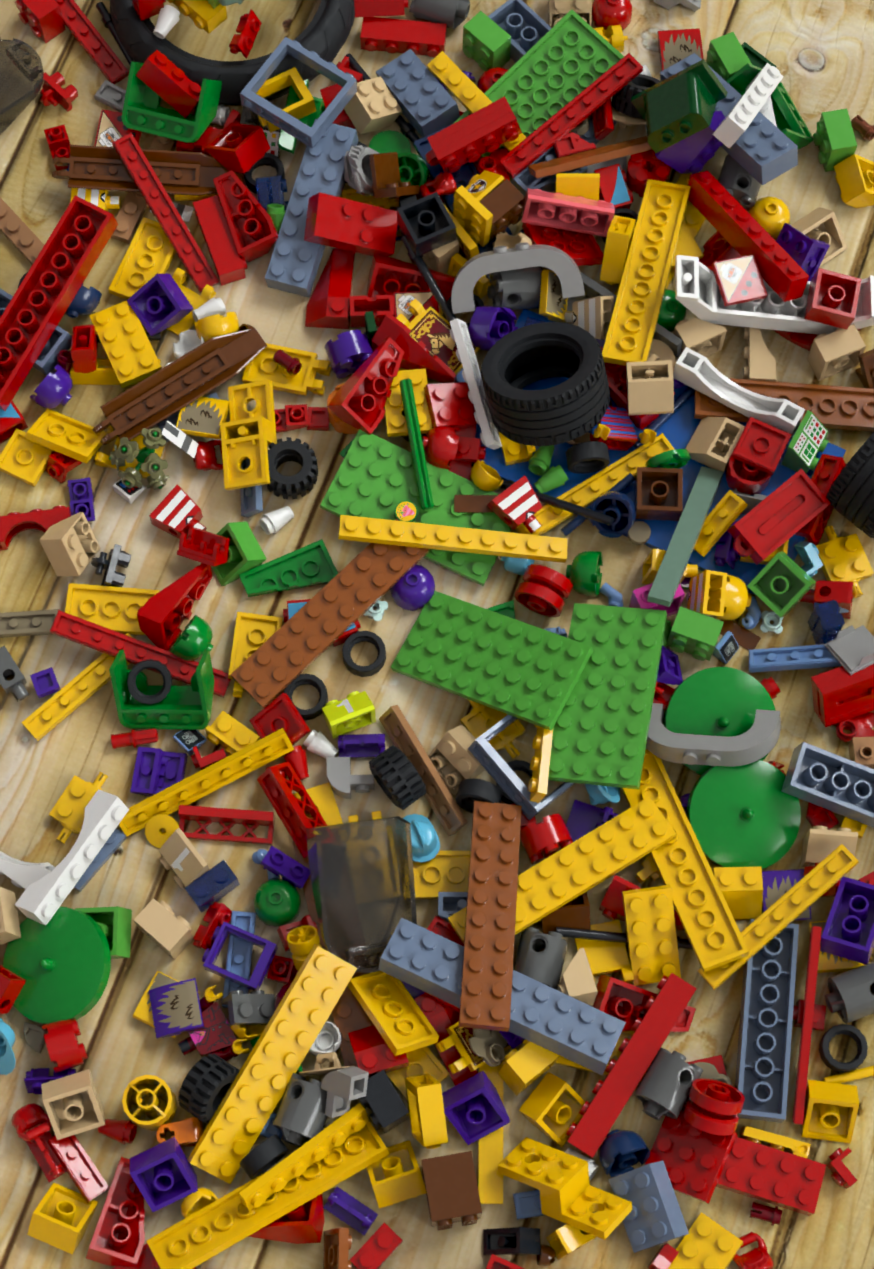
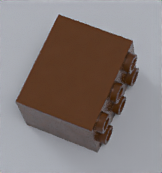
M472 1151L421 1160L431 1226H437V1230L452 1228V1224L462 1222V1226L477 1224V1220L482 1215V1208Z

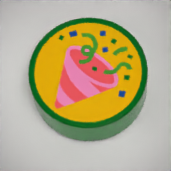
M404 500L396 505L394 515L399 521L414 522L418 510L413 502Z

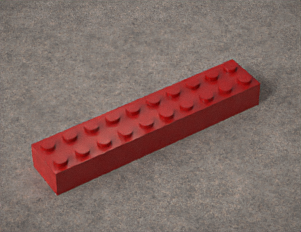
M76 195L0 317V352L2 353L0 359V409L3 411L7 410L118 226L112 213Z

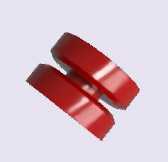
M538 564L528 565L523 575L524 582L518 585L514 597L521 605L535 613L547 617H559L565 605L563 600L569 597L573 584L563 574L549 567Z
M706 1078L694 1080L689 1093L691 1100L687 1101L683 1114L685 1121L691 1126L710 1134L720 1136L734 1134L739 1121L737 1114L742 1111L745 1096L735 1087L721 1081Z

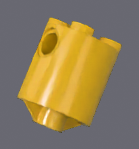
M143 1075L136 1077L128 1084L123 1093L122 1103L125 1113L130 1120L145 1130L157 1131L161 1125L170 1123L178 1108L176 1096L167 1083L157 1076Z

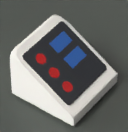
M122 479L113 484L114 491L130 504L146 489L144 485L141 488L136 486L128 488L122 483Z

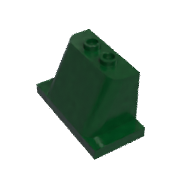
M703 59L632 97L631 102L646 121L648 144L655 153H658L709 127L717 102L726 98L728 92Z

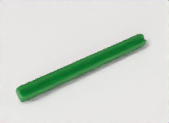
M404 379L399 382L421 508L428 510L434 507L412 381L411 379Z

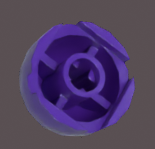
M59 364L54 367L57 372H50L35 389L34 392L37 395L33 394L30 396V399L43 408L52 409L60 404L65 406L72 398V395L69 394L73 387L72 379Z
M416 564L390 589L394 602L404 610L416 611L418 608L424 607L434 595L435 582L428 569Z

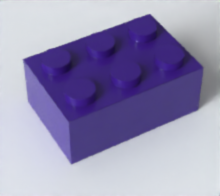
M843 876L821 936L820 951L868 965L874 947V885Z

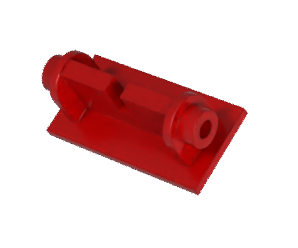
M250 9L249 14L246 13L240 17L236 32L241 34H234L229 44L231 53L237 54L241 52L245 58H248L262 24L253 10Z
M215 901L213 905H209L203 921L209 923V925L206 927L200 924L193 937L194 942L192 945L200 949L202 947L205 951L207 948L211 949L215 941L212 939L217 926L221 927L223 922L229 923L232 910L223 903Z
M50 1131L31 1141H26L49 1183L66 1173L63 1165L47 1143L52 1138Z

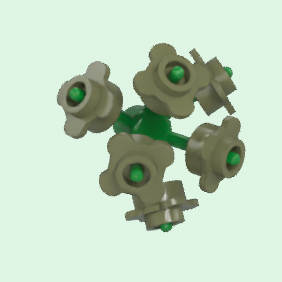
M158 427L152 429L143 428L141 435L144 436L143 444L146 447H143L141 450H139L136 441H129L127 437H122L118 449L117 445H114L115 451H110L111 456L109 460H111V464L116 465L117 471H119L120 466H126L125 459L128 463H132L134 459H137L139 462L135 468L128 467L124 472L121 470L118 472V476L122 478V483L128 488H133V486L141 488L142 482L140 480L142 475L139 472L141 468L143 472L150 474L147 477L149 483L146 486L147 489L151 487L154 490L162 489L166 485L167 479L170 478L169 475L165 476L162 471L168 467L167 461L161 460L157 453H155V449L166 444V440L162 436V430Z

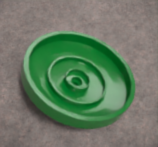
M712 667L690 675L677 686L666 706L664 727L671 732L680 734L733 737L747 732L752 727L756 709L776 710L769 693L754 677L735 668ZM681 763L687 769L700 776L712 767L710 765Z
M759 759L742 766H712L697 780L688 799L687 818L707 859L720 867H762L764 869L779 861L790 850L799 832L801 808L797 797L781 792L786 776L778 768Z
M59 907L46 926L26 918L20 924L21 938L8 943L3 960L4 968L26 980L13 1004L14 1007L22 1015L38 1023L49 1024L69 1019L78 1020L97 1004L108 983L111 955L103 930L89 915L67 907Z

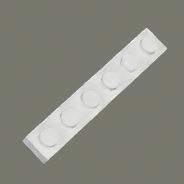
M457 318L450 321L452 328L450 329V335L453 341L456 342V355L464 369L462 376L469 386L468 397L476 410L474 417L482 431L480 433L481 441L486 447L495 450L502 447L499 433L493 424L489 412L481 372L467 324Z

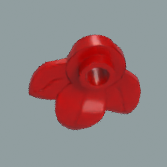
M497 149L490 156L483 157L477 166L479 174L486 170L502 175L505 178L504 181L506 179L510 181V175L498 162L508 153V150Z
M867 712L839 722L835 730L837 737L844 742H850L853 737H874V730H872L874 726V713ZM843 730H850L851 734H846Z

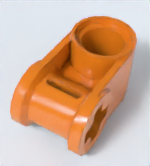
M191 1117L163 1124L158 1128L156 1138L160 1144L166 1141L162 1137H165L166 1132L170 1131L171 1135H175L171 1138L175 1137L180 1147L195 1146L204 1132L203 1123L198 1118Z

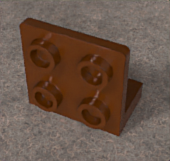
M397 152L370 155V169L373 180L372 189L375 199L420 194L419 185L411 186L410 181L401 182Z

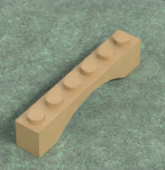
M744 327L743 339H747V346L743 348V359H747V366L743 367V379L776 381V358L765 345L760 328Z

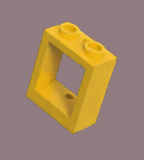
M296 67L266 80L256 93L265 98L292 85L301 101L282 110L298 120L316 112L314 98ZM258 115L261 125L263 127L267 126L270 133L280 129Z
M614 215L607 232L600 280L605 281L607 284L616 285L621 283L636 219Z
M429 1073L405 1077L412 1136L427 1149L439 1148L442 1143L448 1142L441 1083Z

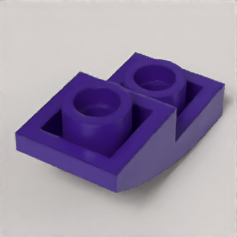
M91 478L68 480L71 516L83 512L88 522L96 521Z

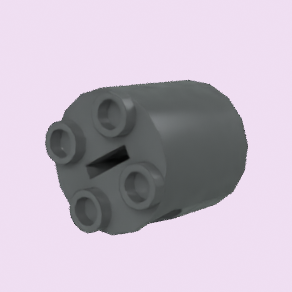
M412 0L409 12L413 13L414 18H422L433 23L447 24V28L455 29L467 18L470 1Z
M728 154L725 157L718 181L748 212L755 205L761 184Z
M537 266L490 273L491 285L487 288V294L489 299H493V307H506L511 310L539 308L542 267Z
M528 927L521 933L513 970L558 990L568 943L565 939H562L563 935L560 933L549 931L547 935L539 933V930L536 928Z
M874 961L868 963V965L865 964L828 978L829 994L825 995L827 1007L831 1013L837 1012L846 1024L874 1014ZM871 984H872V987H873L872 992H870V985H871Z
M660 1048L634 1096L642 1102V1111L648 1116L659 1121L662 1115L677 1120L689 1098L693 1081L700 1078L703 1069L695 1064L690 1063L689 1065L686 1063V1057L677 1051L671 1053L664 1048Z
M293 1073L272 1125L282 1130L283 1141L301 1147L302 1144L320 1133L325 1126L328 1118L325 1115L327 1091L321 1089V1081L312 1078L309 1081H305V1077Z

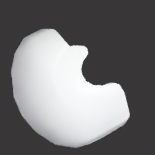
M196 330L181 332L178 342L173 343L175 358L179 359L205 343L203 337L201 336L200 340Z
M326 1021L309 1052L314 1056L322 1053L336 1052L340 1047L342 1039L339 1028L332 1022Z

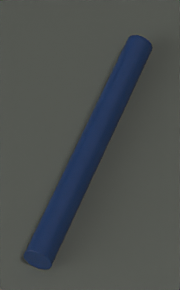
M689 386L674 401V413L694 394L693 388ZM674 413L661 414L647 429L656 432ZM638 440L633 446L637 449L643 444Z
M629 473L607 492H621L636 479ZM578 515L560 530L567 536L588 518Z

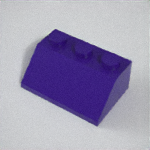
M714 111L709 127L655 153L656 158L681 174L699 173L707 161L714 157L715 152L723 145L721 141L712 135L725 119L722 111Z

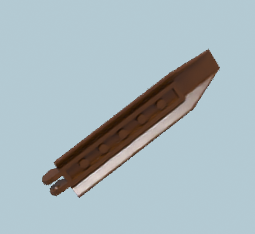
M70 145V158L56 157L53 159V164L57 166H69V171L56 170L52 172V177L56 179H69L68 188L140 192L114 147ZM141 149L167 194L197 196L216 194L217 190L213 179L229 172L215 158L203 153ZM234 172L243 182V173Z
M255 328L213 337L100 406L106 420L96 425L92 430L95 434H98L109 426L113 428V432L101 439L102 445L109 444L117 437L120 439L127 437L131 441L141 434L143 428H152L237 375L267 347V344Z

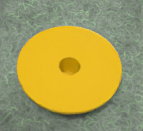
M158 814L147 822L145 835L150 844L161 848L173 832L180 827L173 817L166 814Z

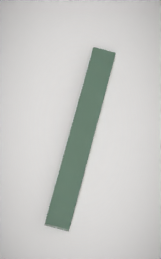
M701 466L648 594V602L667 607L671 606L723 478V471Z

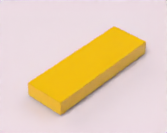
M729 490L706 517L694 550L705 557L748 504Z

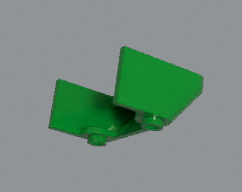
M131 61L122 111L123 124L130 129L186 143L196 142L216 117L222 81L203 79L195 115L190 114L185 119L176 110L160 107L161 97L136 76L144 63Z
M747 63L726 82L743 96L747 86L761 71V68ZM780 81L770 95L776 126L798 146V149H801L810 144L814 139Z
M119 650L109 671L118 718L124 727L130 729L201 730L208 726L211 719L214 692V675L209 650L204 651L196 672L191 677V686H171L170 692L165 699L150 705L138 702L130 694L127 679L131 670L127 668L124 650ZM141 671L136 677V686L144 695H155L163 687V685H148L147 677Z

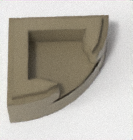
M25 1022L23 1032L28 1045L36 1052L41 1053L45 1043L44 1034H47L48 1030L43 1031L42 1027Z

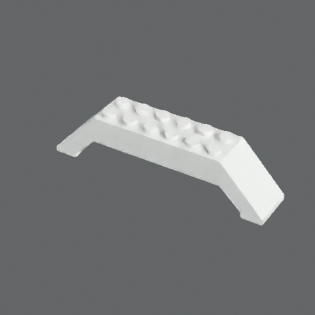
M676 255L675 257L676 299L703 321L720 325L819 335L823 333L830 334L838 328L804 319L811 281L807 282L802 297L784 302L763 280L768 294L766 298L725 306L713 271L699 262V257ZM871 275L869 278L861 280L856 315L851 325H855L856 329L874 325V276Z

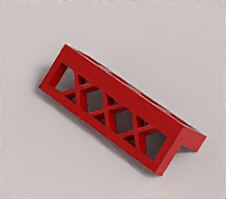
M822 454L811 478L825 497L838 475L846 466L842 457ZM831 505L826 507L794 535L806 537L808 542L813 543L815 546L818 545L834 507Z
M289 761L269 767L257 779L303 858L310 857L319 848L336 841ZM284 770L289 780L283 778L279 771ZM292 790L296 791L300 795L301 799L296 798L293 795ZM304 810L310 812L313 819L308 818L305 815ZM316 830L322 832L325 837L324 840H320Z
M179 805V827L188 839L273 844L274 812ZM185 820L196 821L200 828L194 833L184 832ZM212 822H217L224 828L217 835L210 834L206 829ZM235 824H242L247 831L241 836H234L229 829ZM259 826H269L268 838H257L252 831Z

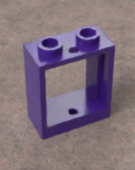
M223 922L222 926H217L212 939L215 941L211 949L207 948L203 955L202 962H204L205 970L253 991L259 990L277 952V944L227 922ZM228 934L263 948V952L250 980L214 965Z

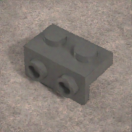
M242 990L231 991L229 996L221 999V1005H228L230 1025H267L275 1012L274 994H265L263 990L252 991L250 994H243Z

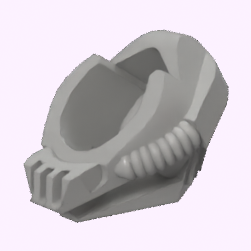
M362 145L351 146L350 150L346 151L344 157V180L348 182L349 186L357 190L356 193L366 197L374 196L370 155L380 153Z

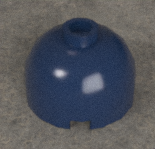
M82 284L65 314L76 319L79 315L87 316L97 308L102 293L94 287L90 286V289Z
M609 491L599 496L590 508V510L614 517L611 526L590 519L591 524L596 526L599 533L609 538H618L627 533L634 525L636 519V508L631 498L618 491Z
M613 1130L608 1133L599 1151L601 1165L607 1175L609 1173L611 1177L634 1170L631 1166L638 1162L642 1166L650 1157V1150L640 1135L628 1130Z

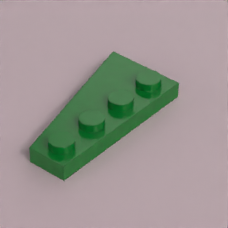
M321 539L241 573L239 578L248 597L326 584L338 572Z

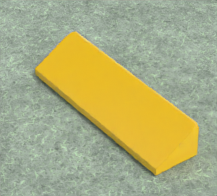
M97 359L96 370L90 373H76L73 369V363L71 365L70 375L73 385H120L109 359Z

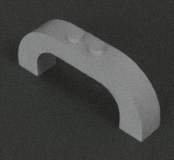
M519 243L515 245V248L508 249L507 246H497L493 248L494 251L483 252L472 257L460 268L452 287L453 314L475 311L474 286L482 276L489 273L537 266L549 268L555 272L560 280L563 298L585 295L582 275L575 261L567 253L556 247L541 244L529 245V243Z
M653 703L646 748L655 756L673 763L728 767L747 765L763 758L775 747L781 731L780 711L756 709L754 723L747 732L738 736L725 737L671 732L664 727L663 704Z

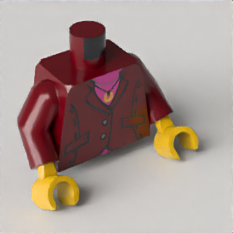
M217 985L208 987L205 990V995L200 999L204 1028L188 1031L190 1037L178 1043L184 1056L197 1049L202 1058L208 1054H216L225 1061H229L239 1056V1054L250 1052L249 1048L242 1049V1043L247 1041V1039L236 1038L218 1002L214 1003L215 1000L223 997L222 992L216 996L214 995L213 990Z

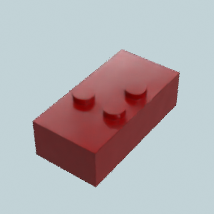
M319 192L309 197L304 241L369 256L376 254L389 257L395 251L398 225L397 211Z

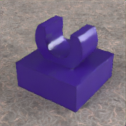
M52 667L30 675L38 698L61 690Z

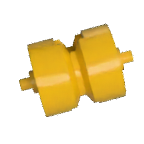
M621 25L608 26L607 30H604L603 27L593 28L615 49L623 53L624 40H628V36L623 35Z
M305 925L293 929L287 935L289 949L293 953L294 966L299 971L314 944L322 947L319 944L318 931L313 926Z

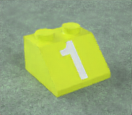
M365 691L352 692L346 696L347 698L340 701H329L322 708L324 719L333 739L337 738L338 735H345L376 722L374 705Z

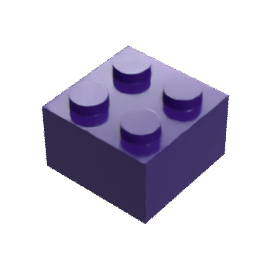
M175 1137L130 1158V1175L152 1212L198 1191L197 1174L187 1161V1157Z

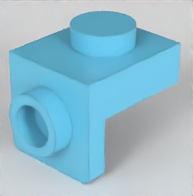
M798 542L794 547L804 563L801 568L812 577L823 566L818 556L819 551L811 542Z

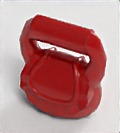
M447 172L440 173L433 181L420 186V192L423 197L435 192L439 196L449 195L457 190L452 174ZM433 187L435 191L430 193L429 188Z
M221 440L198 441L197 453L193 458L195 468L203 471L211 469L223 470V458L222 464H218L214 447L220 445L222 457Z
M35 1103L21 1107L13 1114L11 1119L18 1137L24 1141H31L50 1131L52 1127L48 1114L44 1112L40 1105Z
M750 1232L739 1238L743 1241L740 1249L755 1241L758 1242V1247L754 1248V1250L746 1254L743 1253L742 1256L736 1253L733 1261L739 1266V1269L773 1268V1260L767 1252L766 1244L757 1233Z

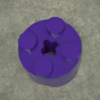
M476 307L468 327L473 345L480 348V350L489 351L498 340L508 333L517 330L518 327H515L514 320H517L515 313L506 307Z
M361 330L343 332L337 335L338 339L332 342V339H330L325 345L332 370L338 379L355 373L373 353L367 334L365 332L362 334Z

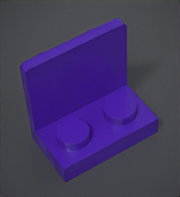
M787 223L784 224L776 240L809 275L808 281H811L830 245L823 241L809 238Z

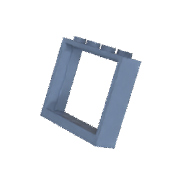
M285 37L241 91V104L313 148L356 94L357 80L350 73H344L338 69L334 63L326 62L320 58L316 52L308 51L298 41ZM287 54L343 87L312 127L307 126L256 94Z
M507 715L475 739L468 750L516 805L522 806V813L530 821L575 783L564 782L539 803L530 801L531 792H528V787L489 743L492 738L518 719Z

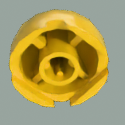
M776 197L760 198L755 202L754 207L748 211L774 240H777L784 224H790L788 206Z
M226 312V317L216 314L197 320V322H194V327L198 338L201 340L202 336L204 342L213 337L238 332L239 322L237 313Z
M727 575L723 617L713 616L715 619L734 620L744 613L746 607H750L752 596L748 594V588L743 580Z

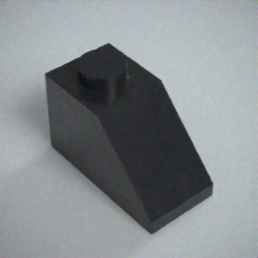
M525 1227L483 1229V1255H541L540 1229Z

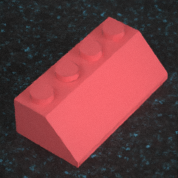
M527 188L521 222L607 237L615 208L613 203L603 200L597 201L581 196L574 197L562 193Z

